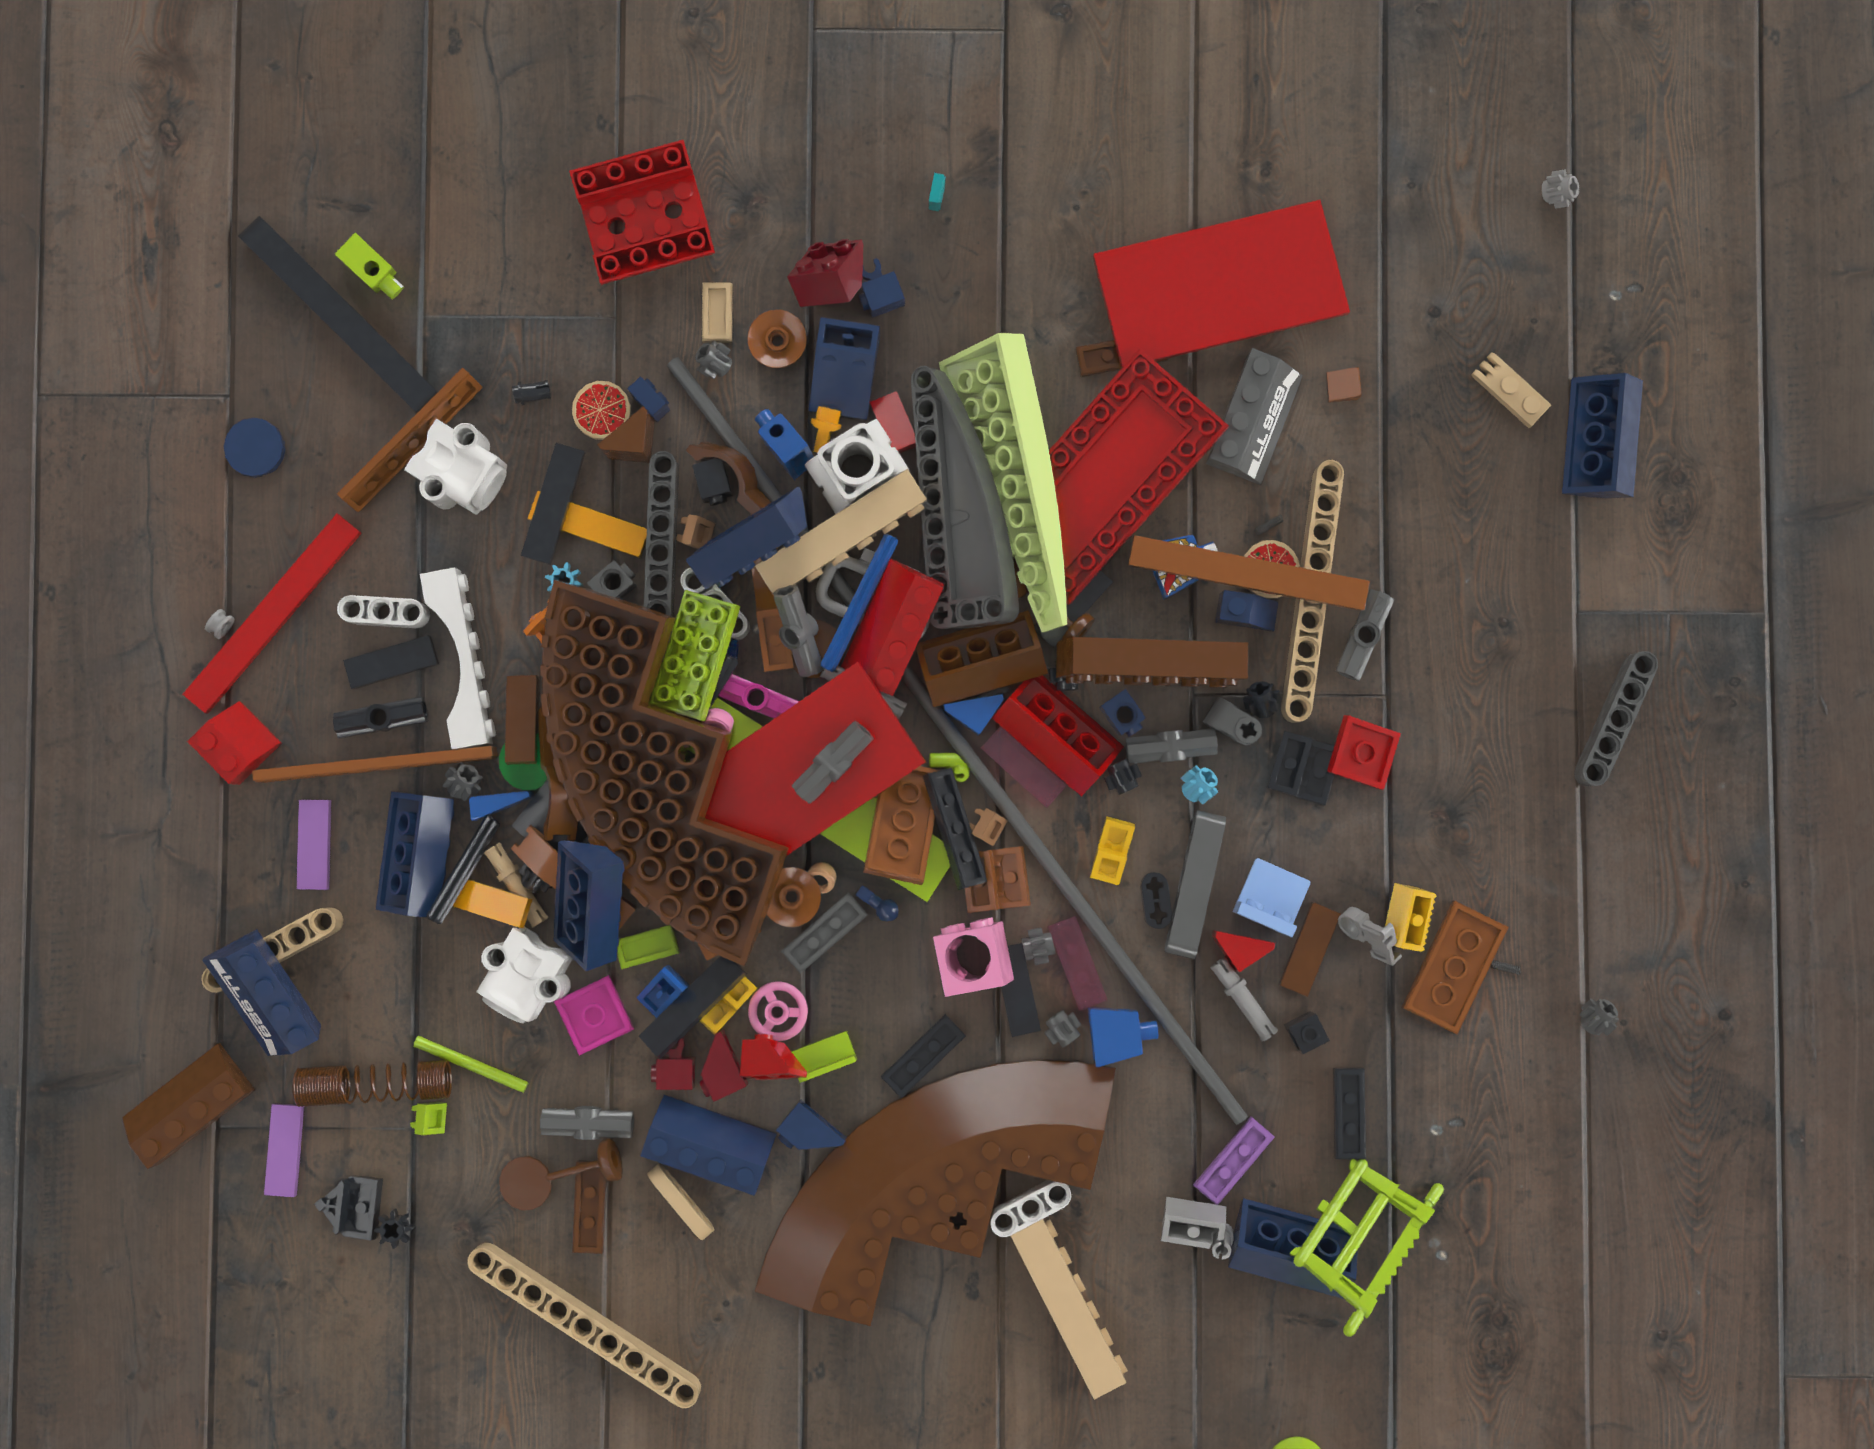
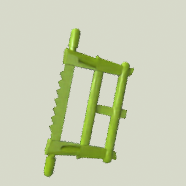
M1355 1159L1350 1160V1173L1331 1202L1328 1203L1323 1199L1317 1207L1322 1216L1301 1247H1296L1289 1253L1294 1256L1295 1266H1304L1325 1284L1330 1292L1334 1289L1356 1309V1312L1352 1313L1343 1328L1344 1334L1348 1337H1352L1356 1333L1364 1317L1367 1319L1378 1301L1376 1299L1377 1296L1385 1294V1285L1391 1284V1276L1397 1275L1396 1267L1402 1266V1258H1407L1408 1249L1414 1248L1413 1240L1419 1239V1229L1427 1223L1435 1212L1432 1207L1436 1205L1444 1191L1442 1184H1434L1423 1203L1399 1189V1184H1395L1369 1168L1365 1159H1359L1358 1161ZM1360 1180L1378 1195L1358 1226H1356L1340 1212V1209ZM1389 1202L1411 1219L1368 1288L1364 1291L1342 1273ZM1334 1222L1351 1237L1331 1267L1313 1254V1251L1331 1223Z

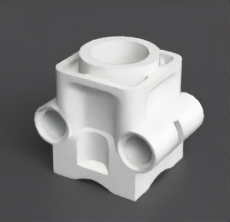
M436 419L428 431L425 446L420 452L412 456L404 470L421 481L419 485L421 495L438 508L450 509L459 504L477 515L481 510L490 505L501 489L507 473V464L489 452L490 443L488 439L472 424L461 423L452 429ZM474 438L473 442L468 445L469 441ZM442 488L441 493L436 496L438 490Z
M877 419L867 424L860 423L822 446L818 451V455L805 464L806 469L819 488L823 487L824 491L822 494L835 514L906 469L909 470L897 449L890 446L892 441ZM855 454L864 455L873 462L871 470L859 478H851L841 471L843 461Z
M525 926L519 929L512 928L505 942L492 944L486 947L482 953V963L489 971L479 986L477 993L483 996V1002L489 1007L516 1022L525 1023V1021L530 1022L537 1019L545 1003L553 1002L566 996L571 988L570 980L564 973L573 959L562 948L550 947L543 943L535 932ZM498 950L504 953L505 959L503 963L497 958ZM550 980L557 986L556 994L552 993L548 988Z

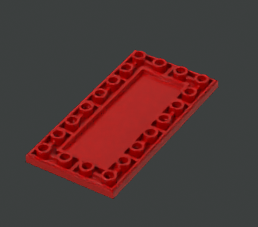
M1321 200L1094 253L1092 256L1121 369L1139 348L1154 361H1159L1350 313Z
M1140 348L1049 449L1060 521L1066 603L1068 605L1075 600L1229 428L1227 423Z
M856 662L726 751L705 818L789 847L787 855H789L924 764L926 760L860 662ZM857 721L870 732L874 738L873 741L852 761V766L836 782L832 781L825 791L809 804L795 792L792 785L814 763L813 759L829 743H833L850 724Z

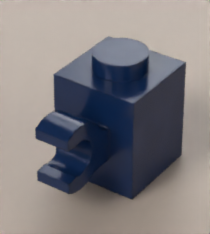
M877 258L873 259L876 268L874 272H866L863 266L862 278L867 282L862 283L863 293L858 294L863 310H869L872 318L905 306V298L895 272L882 275L881 264Z

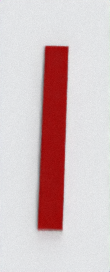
M336 513L182 695L201 711L208 714L362 533L340 514Z

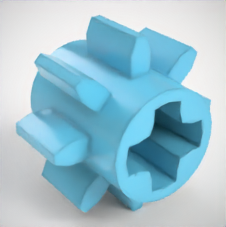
M568 562L564 564V568L552 565L554 570L552 575H545V578L551 581L552 584L547 589L550 593L553 581L559 580V578L564 579L565 574L570 579L569 584L583 587V584L577 581L576 578L581 572L578 569L570 572L571 566Z
M1196 765L1181 777L1182 781L1185 782L1182 785V792L1192 802L1199 800L1201 804H1204L1218 793V790L1215 788L1218 783L1217 777L1208 768L1200 769Z

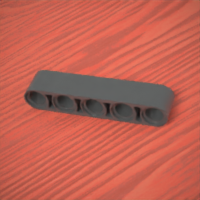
M1641 651L1633 653L1623 661L1575 767V779L1582 786L1602 785L1609 778L1658 669V660L1651 652ZM1637 658L1642 659L1645 663L1643 673H1640L1635 667ZM1625 685H1629L1633 690L1631 700L1625 698L1623 694ZM1614 711L1621 716V724L1618 727L1611 722V715ZM1602 738L1609 743V750L1606 754L1602 753L1599 749V741ZM1590 765L1594 766L1597 770V777L1593 781L1587 777L1586 773Z
M1199 810L1195 812L1172 911V919L1167 933L1165 953L1195 959L1225 830V816Z

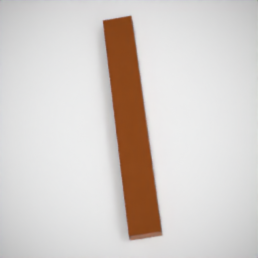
M1136 535L1133 537L1128 566L1359 611L1365 610L1370 584L1368 580Z
M484 746L252 770L253 781L267 783L491 760L498 757L497 747Z

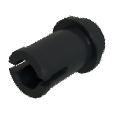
M548 380L528 384L518 382V385L512 386L515 403H521L522 406L525 405V402L551 399Z

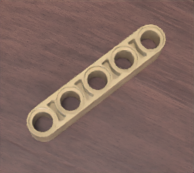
M320 908L263 939L268 946L271 942L276 943L279 949L276 958L280 963L338 932L343 925L344 919L341 912L335 908ZM325 913L332 919L329 929H325L321 925V917ZM298 927L305 932V939L301 944L294 937V932ZM207 968L202 974L203 986L210 992H222V988L216 983L215 978Z

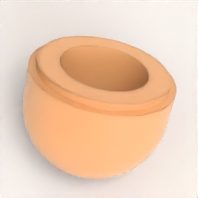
M825 862L812 865L808 873L813 877L821 875L828 881L825 885H819L821 893L830 892L835 885L837 877L834 868Z

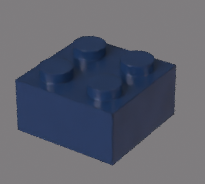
M640 376L627 388L631 396L642 407L644 406L656 422L670 411L667 398L660 391L658 393L655 392L657 389L648 378L644 380Z

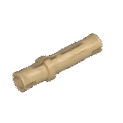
M498 843L495 847L493 846L485 851V856H487L498 873L497 879L499 882L503 881L509 892L533 899L527 916L531 927L534 928L548 919V915L545 914L532 892L522 885V877L518 872L520 868L517 864L514 865L502 844Z

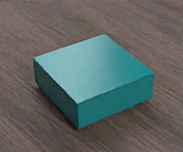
M934 173L929 197V210H941L946 183L944 174Z

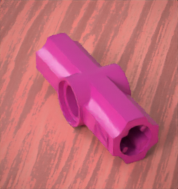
M734 674L731 675L718 695L721 698L772 719L799 702ZM755 690H760L764 693V701L759 706H752L749 702V695Z

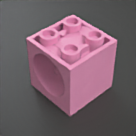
M993 917L980 919L970 923L969 928H965L964 923L954 924L941 928V934L933 937L945 997L1001 987L1014 980L1003 921L994 923ZM964 935L977 937L978 940L987 945L990 951L991 961L987 965L986 973L983 976L972 975L959 964L957 948L963 942L962 937Z

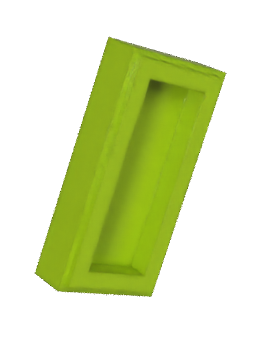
M671 925L621 938L617 947L621 969L680 953L674 928Z

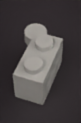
M1166 1197L1161 1241L1210 1249V1246L1213 1245V1256L1219 1259L1220 1253L1222 1254V1259H1227L1232 1252L1231 1245L1234 1241V1233L1232 1227L1226 1223V1206Z

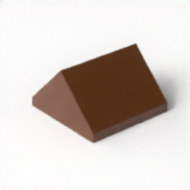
M643 406L597 445L609 460L649 463L652 456L655 422Z

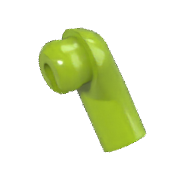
M929 753L930 768H952L957 782H964L968 779L969 767L958 754Z

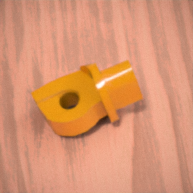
M818 406L816 418H811L812 425L818 428L813 452L818 453L822 446L830 442L831 431L834 432L841 429L842 425L839 424L841 411Z

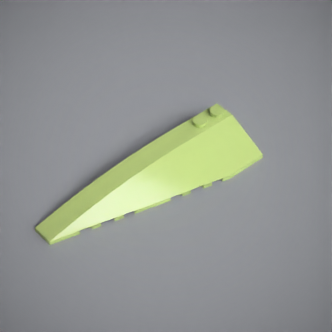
M997 333L939 362L940 370L946 373L955 388L980 440L1000 498L1012 556L1015 558L1020 570L1017 572L1021 584L1024 583L1030 593L1027 599L1041 632H1048L1067 625L1064 560L1052 466L1024 334Z

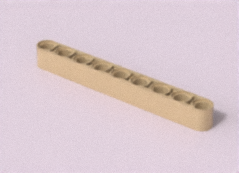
M1335 460L1322 462L1313 473L1300 564L1301 568L1316 570L1310 565V557L1316 555L1323 561L1322 569L1316 571L1331 573L1344 478V469ZM1322 469H1330L1334 473L1335 479L1333 482H1327L1323 479ZM1318 498L1329 500L1331 504L1330 511H1323L1318 507ZM1320 526L1326 530V540L1321 541L1314 536L1313 530L1315 527ZM1297 598L1295 601L1281 704L1283 718L1291 723L1306 720L1311 715L1313 709L1327 605ZM1308 613L1314 617L1315 626L1312 629L1306 628L1303 625V614ZM1300 643H1306L1310 646L1311 655L1309 658L1299 655L1298 645ZM1296 672H1302L1306 675L1307 684L1305 687L1301 688L1295 684L1294 675ZM1293 701H1298L1303 706V714L1300 717H1296L1290 712V704Z
M483 1243L470 1253L468 1267L484 1281L677 1407L689 1408L696 1403L701 1391V1383L695 1375L496 1245ZM479 1252L489 1255L491 1259L490 1265L484 1266L478 1261ZM503 1269L513 1270L516 1280L514 1282L506 1281L503 1277ZM528 1286H537L541 1291V1297L532 1298L528 1293ZM553 1303H563L566 1306L567 1313L564 1315L557 1314L553 1309ZM581 1318L588 1319L592 1324V1330H581L578 1320ZM603 1336H614L617 1340V1346L614 1348L607 1347L603 1342ZM628 1353H640L643 1362L640 1364L632 1363L628 1358ZM657 1368L664 1369L668 1373V1379L664 1381L658 1380L654 1376L653 1370ZM682 1385L690 1386L694 1391V1395L690 1397L682 1396L679 1392V1387Z

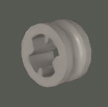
M223 609L217 610L209 618L205 626V630L209 633L214 632V637L217 639L226 635L235 620L231 615L226 616Z

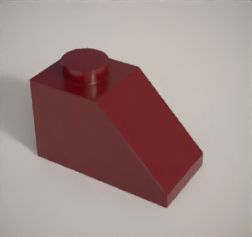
M724 1029L715 1034L701 1073L703 1080L699 1081L706 1097L711 1096L713 1102L749 1084L746 1077L740 1076L741 1065Z

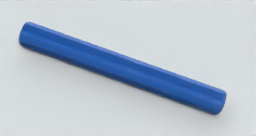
M888 534L883 536L821 661L822 668L831 672L836 670L898 544V540Z

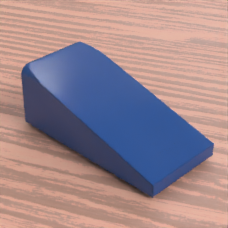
M532 791L471 797L469 799L471 820H481L486 816L533 798L534 793Z

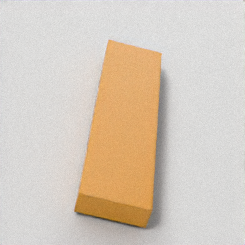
M540 491L536 493L528 516L529 520H532ZM570 502L562 527L563 532L641 558L646 544V528Z

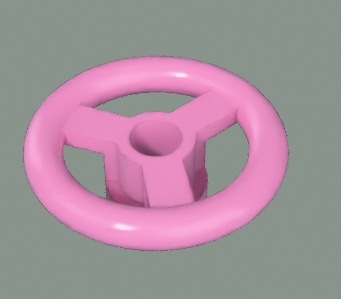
M770 982L763 985L753 994L748 1007V1016L753 1029L758 1034L773 1035V1040L785 1041L796 1036L804 1027L808 1015L807 1003L803 994L795 986L786 982ZM773 991H785L792 995L798 1004V1008L788 1007L783 1001L777 1000ZM765 995L769 1004L765 1008L767 1020L762 1026L757 1016V1007ZM774 1007L782 1008L783 1015L781 1017L773 1015L772 1009ZM788 1017H798L796 1023L790 1029L784 1032L771 1031L774 1025L784 1023Z

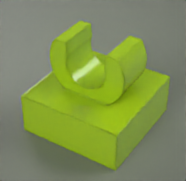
M417 1103V1105L412 1106V1111H416V1121L410 1123V1126L415 1129L414 1134L432 1135L445 1133L447 1103Z

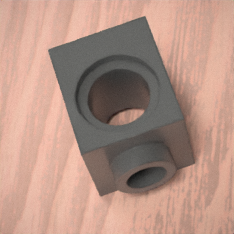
M615 560L587 582L593 591L618 599L625 597L637 586L632 581L636 576L625 563L620 566ZM613 575L620 576V587L616 590H609L607 587L608 579Z

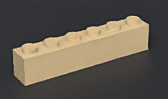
M906 469L802 535L801 539L790 547L780 549L774 556L758 563L755 567L772 594L779 588L796 585L805 578L808 582H811L824 573L821 568L830 562L833 566L840 564L849 558L846 553L856 546L859 550L874 542L872 536L882 530L886 534L900 525L897 520L907 514L909 518H912L923 511L925 508L922 504L927 502V499L909 470Z
M1041 1219L1011 1235V1238L1095 1400L1125 1384L1126 1380L1123 1373L1128 1370L1120 1355L1114 1357L1109 1347L1114 1343L1106 1327L1100 1330L1095 1320L1100 1316L1092 1300L1086 1303L1081 1293L1086 1288L1078 1273L1072 1275L1068 1264L1072 1263L1065 1247L1058 1248L1054 1240L1058 1233L1050 1219L1047 1221Z

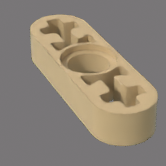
M658 1163L647 1173L654 1186L700 1240H704L715 1230L705 1214L661 1163Z

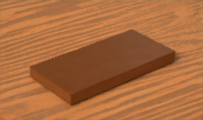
M919 766L877 795L863 873L918 885L924 883L935 815L923 776L940 770Z
M1452 901L1401 1008L1458 1035L1509 927L1457 901Z

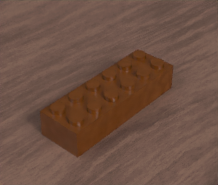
M1071 637L1057 642L1056 678H1066L1067 684H1084V682H1092L1095 679V684L1111 685L1124 680V685L1129 686L1151 683V681L1152 686H1170V684H1180L1181 681V687L1209 685V688H1227V686H1237V681L1248 679V643Z

